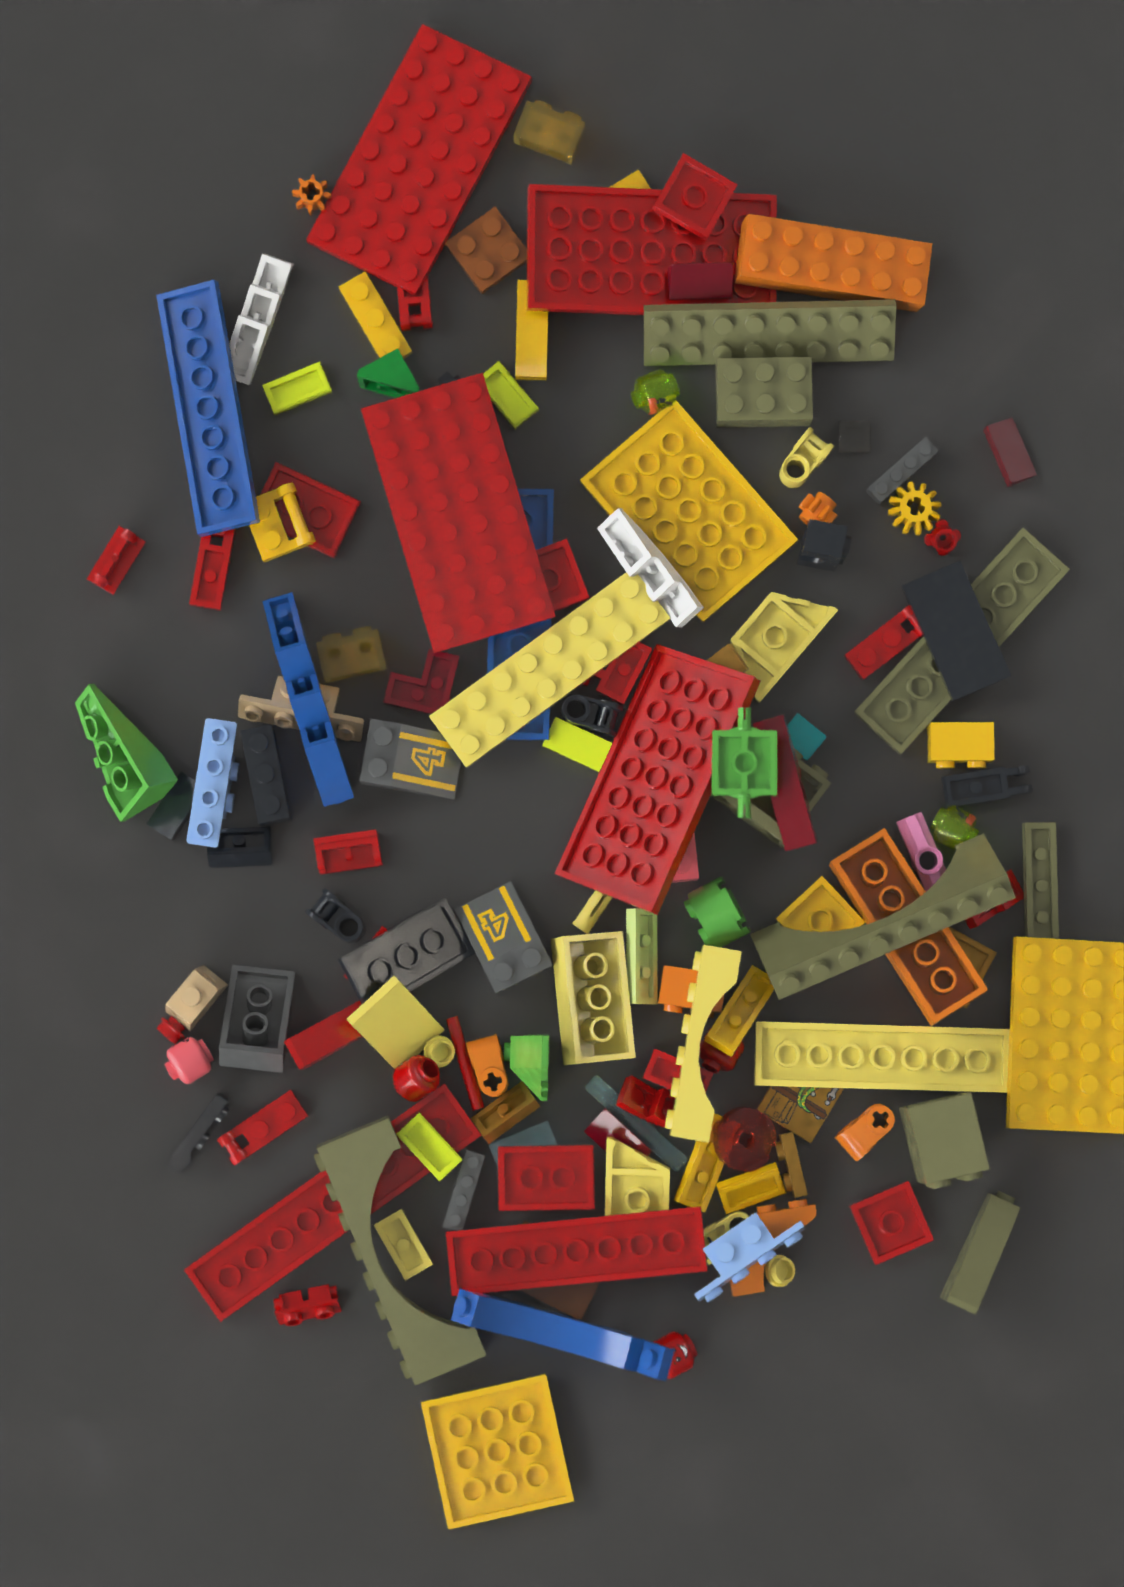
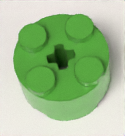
M722 876L688 893L689 899L684 901V905L691 918L698 919L703 927L698 932L705 945L720 948L751 932L750 927L745 926L743 928L741 925L747 920L732 891H727L726 887H721L722 884L726 883Z

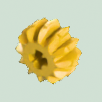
M913 482L907 484V491L899 486L896 489L899 497L891 496L889 499V503L895 507L888 510V516H898L892 523L894 527L899 526L901 523L905 524L902 531L903 534H907L910 528L913 527L915 535L919 536L922 532L921 525L930 531L933 528L930 520L938 521L940 515L933 510L939 509L941 502H931L937 493L935 490H932L926 495L924 493L926 489L925 483L920 485L918 491L915 490ZM913 502L918 503V510L922 511V514L919 511L916 515L910 514L911 508L907 504L911 506Z

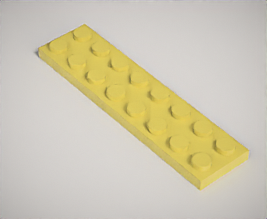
M626 572L439 708L429 718L465 767L468 768L670 620V617L658 600L653 602L646 592V584L637 574L634 577H630Z
M756 1021L754 1086L1007 1093L1010 1029Z

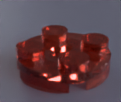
M737 1107L728 1111L722 1116L721 1120L715 1122L712 1129L714 1149L720 1161L729 1168L744 1172L754 1171L765 1165L771 1157L769 1153L772 1145L775 1146L777 1139L772 1120L764 1113L751 1107ZM743 1132L751 1135V1138L747 1140L748 1145L746 1147L739 1143L740 1135Z

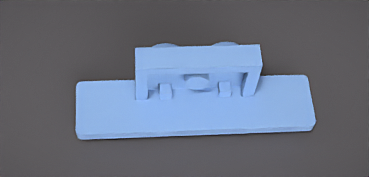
M211 718L205 720L186 840L188 844L217 848L222 820L226 819L227 812L232 813L235 794L230 793L232 781L237 782L240 763L235 762L236 757L233 755L237 730L235 722Z
M755 1212L703 1248V1251L721 1276L694 1295L699 1302L704 1298L707 1302L712 1301L724 1292L721 1287L730 1280L736 1284L750 1274L748 1268L756 1262H759L762 1266L777 1255L774 1251L784 1243L787 1247H790L803 1237L801 1231L805 1229V1226L799 1221L774 1239Z

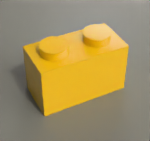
M931 722L927 725L928 763H936L937 769L955 768V763H967V768L983 769L986 768V763H991L995 760L994 722Z

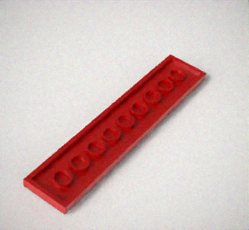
M445 1083L391 1121L397 1134L418 1113H421L457 1153L482 1136ZM398 1136L401 1148L392 1152L382 1170L373 1195L371 1214L430 1173ZM327 1171L318 1173L184 1269L220 1322L346 1233L338 1216L339 1213L343 1212L339 1200L332 1202L326 1184L331 1182Z

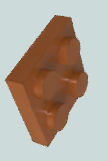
M493 207L447 240L445 244L481 294H484L527 263V248L496 207Z

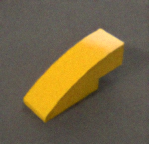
M518 280L515 380H547L548 311H527V280Z

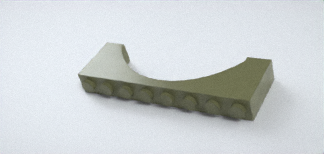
M984 833L956 845V853L951 863L936 883L914 902L883 919L851 929L827 932L795 930L783 927L777 922L750 934L778 999L785 998L1016 898L1007 873Z
M387 1115L318 1144L317 1150L319 1153L314 1154V1158L320 1172L327 1171L331 1182L326 1184L332 1202L339 1200L343 1212L339 1213L338 1216L344 1231L351 1230L355 1242L350 1243L355 1258L357 1261L363 1259L368 1270L362 1273L369 1291L375 1289L380 1301L375 1302L381 1320L388 1319L392 1328L391 1331L387 1332L394 1350L400 1348L404 1360L399 1362L406 1380L412 1378L416 1386L487 1355L476 1328L447 1320L416 1305L392 1283L377 1258L370 1227L373 1195L386 1162L393 1151L401 1148Z

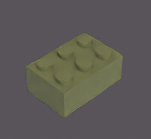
M811 357L717 358L715 365L717 428L811 425L813 420Z

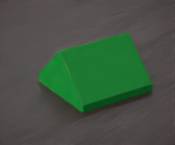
M398 349L360 368L357 372L359 386L365 390L393 398L420 391L416 380Z

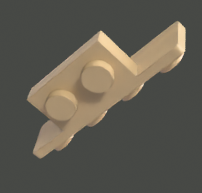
M283 676L277 677L271 700L240 695L238 703L239 718L250 722H262L277 725L281 728L299 730ZM320 684L335 736L345 741L360 742L363 736L364 719L334 713L340 688Z

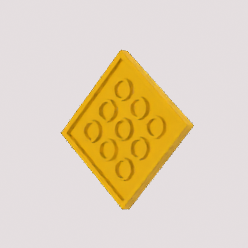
M546 1374L421 1401L448 1530L574 1501Z

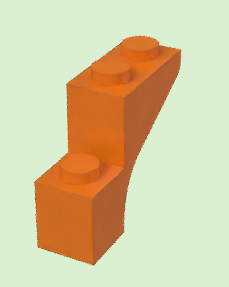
M807 1199L788 1201V1208L776 1209L775 1204L757 1207V1215L775 1239L799 1221L804 1226L811 1222L817 1213L815 1204H808ZM756 1262L748 1268L750 1274L736 1284L730 1280L732 1296L765 1292L763 1281L765 1264L761 1266L759 1262Z

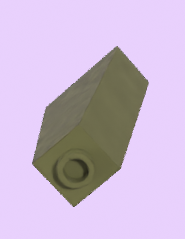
M998 1191L996 1196L990 1193L987 1194L940 1298L976 1315L1020 1211V1207L1013 1204L1015 1198L1001 1191Z

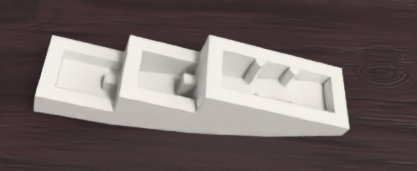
M265 253L261 256L253 284L249 287L241 315H238L229 343L235 379L247 385H250L293 267V263Z
M622 508L615 510L597 528L630 577H634L637 574L646 584V592L653 602L658 600L675 627L682 628L704 608L668 559Z

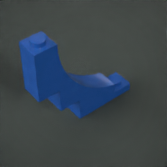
M293 592L264 600L263 605L275 654L285 680L289 700L323 806L340 804L345 800L354 798Z
M460 1288L451 1320L469 1327L563 1350L662 1381H667L675 1349L615 1328L538 1309L518 1301Z

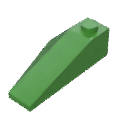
M94 683L88 684L76 700L75 705L86 738L93 741L97 757L93 758L96 768H102L107 785L102 786L105 796L119 821L124 822L163 799L178 779L163 754Z
M549 1035L511 1036L510 1043L504 1042V1062H510V1069L541 1101H548Z

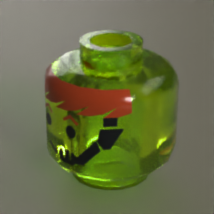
M662 369L636 378L634 391H631V398L637 409L642 408L648 415L656 414L674 405L676 397L680 395L679 387L673 374H667Z
M950 805L946 809L941 807L930 827L934 831V840L953 851H956V845L978 836L980 830L975 828L977 823L976 816L955 805Z

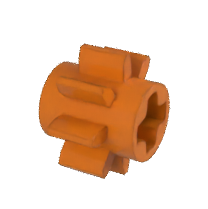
M314 174L306 181L299 178V190H292L294 197L301 198L296 203L297 209L307 208L309 216H312L313 210H325L324 200L331 198V193L323 192L328 186L327 181L324 180L319 183L316 181ZM316 190L317 195H314L313 200H308L307 195L310 194V191Z
M818 491L815 496L808 493L798 506L803 511L799 518L806 525H808L810 519L833 523L838 516L833 512L837 505L829 496Z

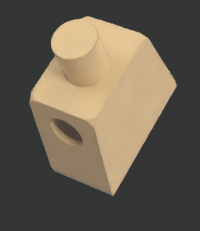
M205 965L194 969L165 1005V1012L175 1018L188 1031H191L227 988L228 984Z

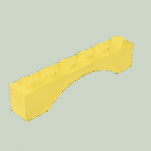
M703 945L701 952L695 951L692 970H696L698 973L696 983L690 982L687 1001L692 1002L690 1015L684 1014L681 1033L687 1034L685 1047H678L676 1065H681L679 1078L673 1077L670 1096L676 1097L674 1110L668 1109L665 1121V1128L670 1129L669 1136L709 1142L714 1109L706 1096L701 1080L699 1067L700 1040L712 1009L721 997L737 982L742 951Z

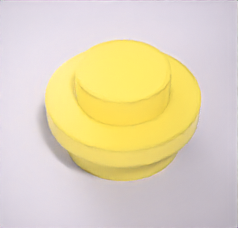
M444 1036L430 1038L424 1047V1056L432 1059L438 1068L447 1066L455 1055L453 1043Z
M776 1255L765 1265V1275L768 1282L775 1287L786 1286L795 1276L794 1263L784 1255Z

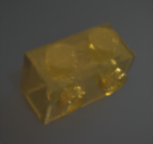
M535 100L534 103L526 101L514 132V143L572 164L585 132V122L581 121L582 118L573 112L564 111L562 114L552 110V106L540 100Z
M371 626L356 628L353 630V635L341 637L340 633L325 635L322 637V642L316 643L326 683L387 670L378 629L372 630Z

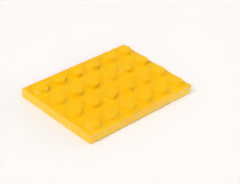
M674 399L671 401L673 405L670 406L668 404L663 410L658 412L580 479V483L609 516L618 508H622L650 538L704 607L696 614L703 623L796 544L798 539Z
M1013 937L1006 1128L1124 1134V943Z

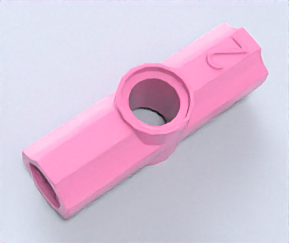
M922 812L897 821L896 825L910 855L912 867L917 872L926 892L942 876L946 868L943 864L942 854L935 845ZM924 852H930L935 859L933 867L929 870L922 868L919 863V858Z

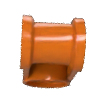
M494 1034L466 1042L473 1070H475L481 1091L490 1097L503 1095L507 1091L509 1082L498 1035ZM494 1074L496 1078L502 1079V1083L497 1085L498 1090L493 1091L491 1087L485 1086V1082L490 1081L489 1075Z
M873 1104L856 1119L848 1123L834 1138L855 1161H858L892 1129L895 1122L894 1114L883 1104ZM877 1111L880 1114L886 1112L884 1117L885 1125L881 1126L878 1123L874 1126L872 1125L875 1120L872 1116L874 1112Z

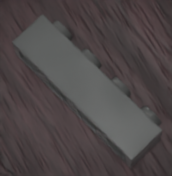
M924 437L870 485L866 492L880 505L899 486H902L936 456L939 450L927 437Z
M466 1150L443 1227L455 1231L463 1230L486 1155Z

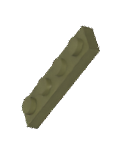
M1056 822L1022 823L1025 937L1059 939Z

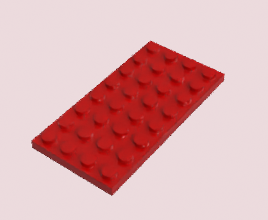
M422 24L333 188L331 198L326 201L324 205L325 210L321 211L306 239L307 243L395 287L398 286L417 297L422 289L424 280L430 274L533 81L532 76Z
M529 184L527 213V311L644 315V305L776 302V290L734 283L742 221L748 214L777 218V195L733 193L707 240H704L652 209L662 190ZM733 263L732 298L669 300L667 269L671 264Z
M483 372L361 408L433 652H440L556 617Z
M656 644L554 874L658 915L712 793V730H730L738 727V708H744L745 718V709L750 707L761 681L754 676Z

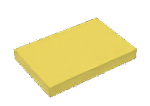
M395 976L388 980L347 1018L349 1023L394 1069L410 1057L418 1055L424 1050L425 1044L430 1038L439 1036L445 1030Z

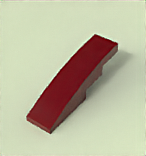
M785 715L754 722L753 727L756 729L777 730V796L770 797L785 851L817 843L818 840L809 813V803L801 780L802 773Z

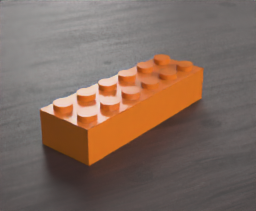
M748 214L741 224L734 283L842 301L895 299L896 309L917 312L925 305L933 243Z
M885 828L833 859L829 864L830 869L866 924L898 912L925 893L924 888ZM949 927L885 954L931 1026L988 991V988Z

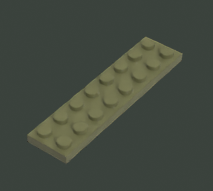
M896 300L644 305V366L716 365L717 358L811 357L812 362L894 361Z
M1024 527L971 584L999 647L1070 570ZM924 637L918 641L854 711L858 718L899 755L904 752L951 700Z

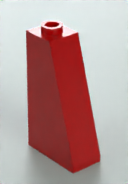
M360 1000L284 1041L299 1070H305L363 1037L347 1020L362 1005Z

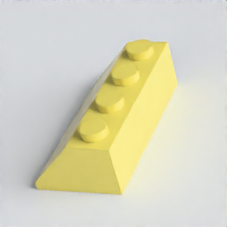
M623 931L571 935L550 939L563 1065L636 1058Z

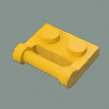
M294 483L284 484L275 490L256 496L260 522L249 526L263 562L270 561L316 542L313 532H309L297 502L295 496L297 490ZM281 499L284 500L297 537L292 540L288 539L275 502Z

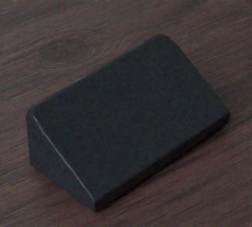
M180 772L177 777L178 781L166 794L147 822V825L172 841L175 840L190 817L196 780L183 772Z
M271 826L221 829L218 847H207L209 867L226 868L272 865Z

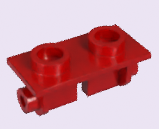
M118 526L88 575L87 580L114 595L146 541L136 536L135 533L127 528L124 529Z
M330 1284L307 1288L309 1300L303 1301L301 1290L279 1294V1298L273 1299L274 1313L279 1325L296 1326L303 1323V1320L328 1319L333 1317L335 1313L342 1312L337 1299L339 1296L336 1285L330 1286Z

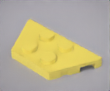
M771 592L731 638L732 646L749 668L745 674L754 676L761 681L754 695L758 703L763 700L837 613L838 610L835 607H827L811 603L808 600L794 599L783 594Z
M607 1137L605 1216L669 1210L670 1167L613 1137Z

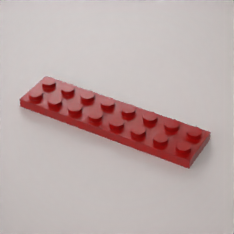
M701 1206L446 1232L452 1296H458L459 1288L478 1293H491L708 1271L706 1253L703 1251L705 1239Z

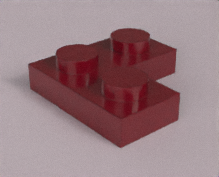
M429 649L422 679L391 672L383 703L429 715L433 714L450 700L460 656L441 651L434 653L433 649Z

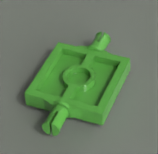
M738 708V727L730 730H712V796H730L738 799L737 818H743V806H745V818H751V799L758 796H777V730H759L751 727L752 708L745 709V720L744 708Z

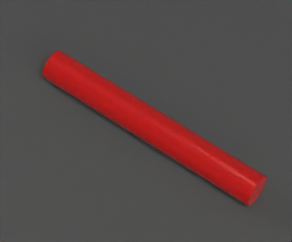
M458 1016L446 1019L472 1111L484 1108Z

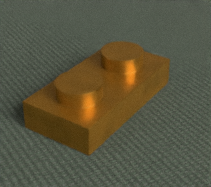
M521 1081L471 1119L488 1144H490L541 1106L523 1081Z
M793 1132L779 1134L780 1142H775L778 1160H785L787 1173L782 1174L786 1192L792 1191L795 1198L808 1195Z

